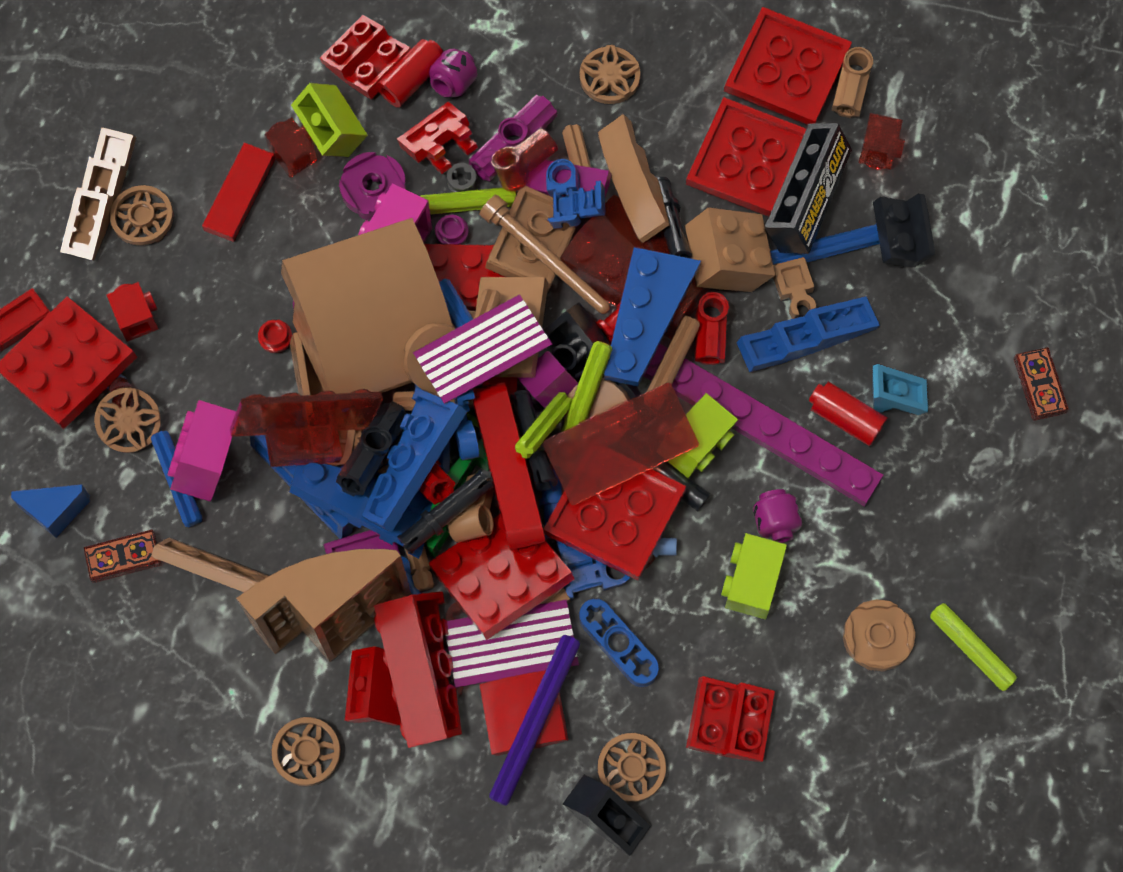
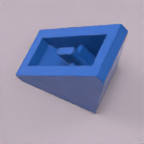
M83 485L11 492V498L18 507L55 538L90 502V495Z

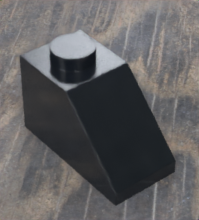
M585 774L563 802V805L580 821L629 856L651 827L610 787Z

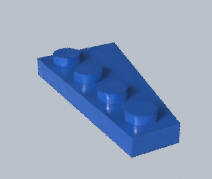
M634 247L611 343L612 352L605 369L604 380L639 386L658 349L665 332H667L680 303H682L690 283L701 266L700 260Z
M416 388L412 397L416 402L412 413L405 414L400 425L404 432L398 446L392 445L388 453L389 467L387 472L379 475L362 514L369 522L391 533L467 413L460 405L451 401L444 404L440 397Z
M300 456L289 491L329 513L335 511L347 517L348 523L358 528L364 526L380 534L379 539L391 545L396 542L401 546L404 544L400 543L397 536L421 519L420 514L425 510L431 511L433 504L418 491L391 533L369 522L362 516L378 478L374 477L363 496L355 495L353 497L343 492L340 485L336 483L337 476L342 468ZM424 543L410 555L419 559Z

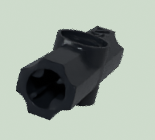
M395 402L383 403L369 427L362 431L357 446L336 479V483L340 485L343 492L353 497L355 495L363 496L378 470L385 465L391 446L395 444L403 431L400 425L405 414H407L403 406Z

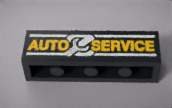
M839 123L808 124L765 225V229L779 253L809 254L852 151Z

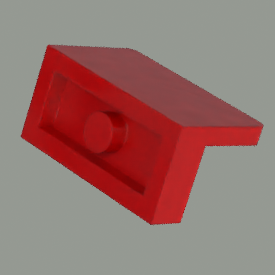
M373 646L352 650L344 721L352 723L376 721L392 726L400 725L401 717L398 705L392 697L391 688L393 684L390 671L383 660V648Z

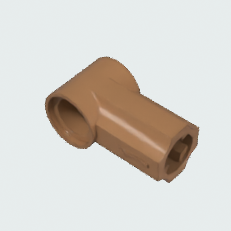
M854 47L847 51L844 56L832 106V111L838 113L839 116L847 118L860 116L873 66L872 54L867 49ZM859 65L863 70H854L850 66Z
M474 475L467 476L466 481H468ZM494 488L486 492L447 524L449 533L455 542L459 543L492 534L494 522L490 506Z

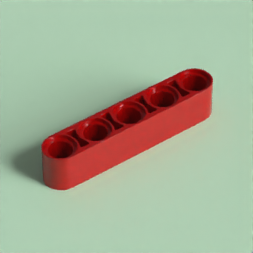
M501 382L473 389L475 399H472L510 551L544 543V531L525 458H522L521 453L515 450V445L520 438L506 384Z

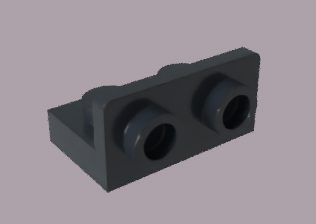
M918 193L907 201L887 197H879L873 201L883 263L915 268L935 255L929 212L924 194Z

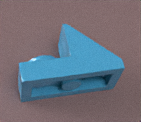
M880 364L873 366V409L881 413L896 408L915 415L928 412L927 379Z

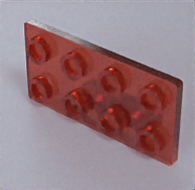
M668 382L571 426V428L544 440L542 445L570 504L576 505L698 447L699 442L672 384Z
M359 389L351 393L336 394L334 391H323L316 395H301L299 393H287L280 397H265L261 394L251 395L240 400L230 427V434L232 437L265 435L270 467L306 465L308 463H340L343 456L338 431L360 430L369 427L383 400L382 392H370L367 389Z

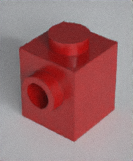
M139 282L120 285L114 292L106 294L119 328L127 342L158 330L152 314L153 311L158 310L151 292L144 293Z

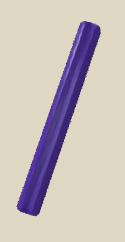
M569 635L561 636L489 794L490 799L498 804L505 806L509 804L580 647V643L576 638Z

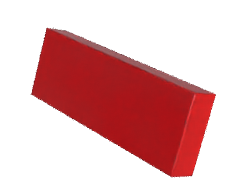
M247 143L243 144L202 225L204 231L232 242L235 241L275 161L274 153Z

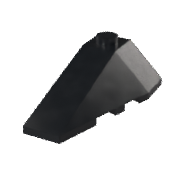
M579 302L543 330L552 345L539 351L538 358L546 351H549L579 383L593 343L601 341L610 346L611 344L601 328ZM614 382L627 392L632 402L633 419L627 432L630 435H634L656 416L651 408L644 404V397L637 386Z

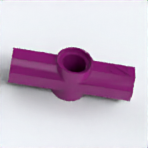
M535 95L514 117L506 118L500 123L498 132L469 159V165L475 169L476 174L481 179L490 182L513 159H516V155L523 156L526 153L528 144L557 117V111L551 102L544 96ZM512 135L520 137L518 140L515 141L506 139L507 137Z

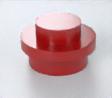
M269 320L260 327L258 341L267 352L279 353L290 345L292 332L285 322Z

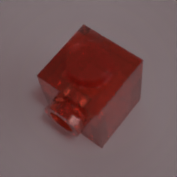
M870 113L858 163L866 164L872 169L885 168L891 170L894 158H901L905 139L899 138L903 120Z
M292 117L284 122H277L264 134L268 149L271 153H274L275 159L289 178L317 161L312 144L314 141L304 125L299 127Z

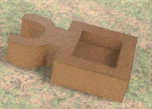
M802 257L773 265L775 272L773 279L780 300L791 299L789 307L791 318H798L797 306L799 305L806 306L808 310L815 309V300L807 295L813 292L814 284L805 258Z

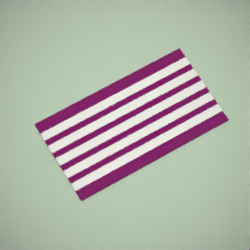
M519 294L414 351L413 354L445 404L547 348L552 343Z
M567 599L537 605L488 640L483 637L468 617L447 621L449 634L446 635L449 655H452V673L455 687L546 670L561 636L569 635L574 637ZM577 654L571 666L579 665Z

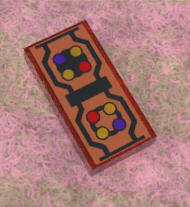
M1046 347L1015 354L1013 360L1033 421L1066 414L1069 409L1049 348Z
M153 529L83 547L91 582L96 583L161 566V560L151 557L154 545L157 544Z

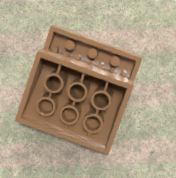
M413 218L282 260L281 274L295 303L293 324L333 410L411 383L412 381L408 379L403 368V359L406 352L404 349L409 338L416 330L427 324L436 323L452 326L438 278Z
M356 549L321 555L281 569L261 580L236 599L257 634L274 654L278 653L301 632H304L326 659L331 662L375 625L374 617L376 613L374 605L409 596L411 591L401 555L396 550Z

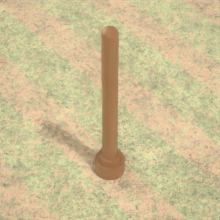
M494 195L486 202L479 213L489 224L494 223L496 226L501 225L599 313L605 314L609 311L610 305L604 298L509 215L510 210L502 198Z

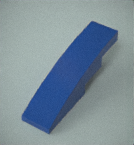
M865 296L811 309L803 317L775 323L770 330L741 336L736 343L749 372L835 346L875 330L880 325Z

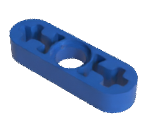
M600 599L586 601L579 612L581 627L633 685L637 687L651 685L658 675L659 666L656 658L606 602ZM590 609L595 613L599 610L603 611L601 619L607 627H609L611 622L615 624V626L610 627L604 633L603 637L598 635L603 631L601 625L597 621H592L591 623L587 621ZM614 634H622L627 637L629 646L625 651L615 652L608 645L609 638ZM636 648L639 652L635 653L634 658L641 665L650 664L648 670L650 676L646 677L643 674L639 676L634 675L636 666L629 658L626 664L621 660L628 658Z

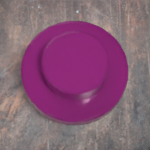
M457 215L444 216L435 227L436 238L441 244L462 245L469 234L466 221Z

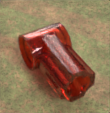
M541 127L515 148L504 147L497 150L492 156L491 163L503 189L517 191L523 188L529 181V172L558 151V147L549 133Z

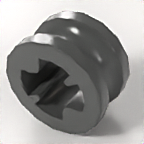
M467 163L454 164L447 172L449 190L451 192L475 190L477 186L475 169ZM458 175H465L466 184L459 185Z

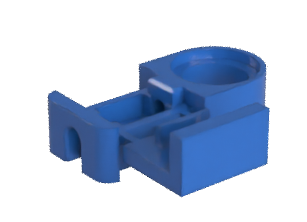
M558 159L549 165L546 172V187L549 195L553 196L554 217L547 218L553 228H563V223H568L570 227L578 226L581 220L576 214H580V218L605 215V187L601 180L596 181L594 190L584 191L583 188H580L579 173L571 161ZM562 169H569L571 171V177L567 182L561 184L555 182V175L558 171Z
M473 389L454 398L455 403L467 412L470 411L468 400L475 399ZM466 413L458 429L454 432L461 461L479 458L476 433L472 421L468 420Z
M556 541L561 560L571 570L575 579L564 586V590L570 600L574 598L573 593L601 585L603 591L622 586L630 579L627 575L618 580L610 578L606 573L607 565L597 560H594L595 564H593V558Z

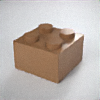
M707 208L685 225L692 259L701 261V266L695 276L697 287L752 292L775 276L762 214Z

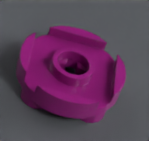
M366 152L348 161L343 169L339 188L346 206L351 211L357 213L362 219L370 220L376 212L375 204L381 193H387L392 184L406 190V179L401 165L394 158L388 155L386 157L378 156L376 152ZM372 179L374 182L381 181L382 183L379 185V189L372 191L365 189L368 186L367 181Z

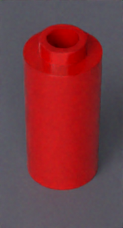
M421 39L376 84L378 91L391 105L400 108L430 77V68L443 53L442 48L433 40Z
M829 381L825 386L818 384L808 400L813 404L812 412L869 447L888 419L885 415Z

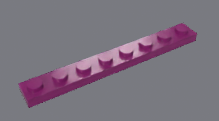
M660 343L644 374V377L650 381L653 380L668 349ZM684 358L669 392L693 406L707 393L738 419L732 427L733 430L865 507L881 481L883 474Z

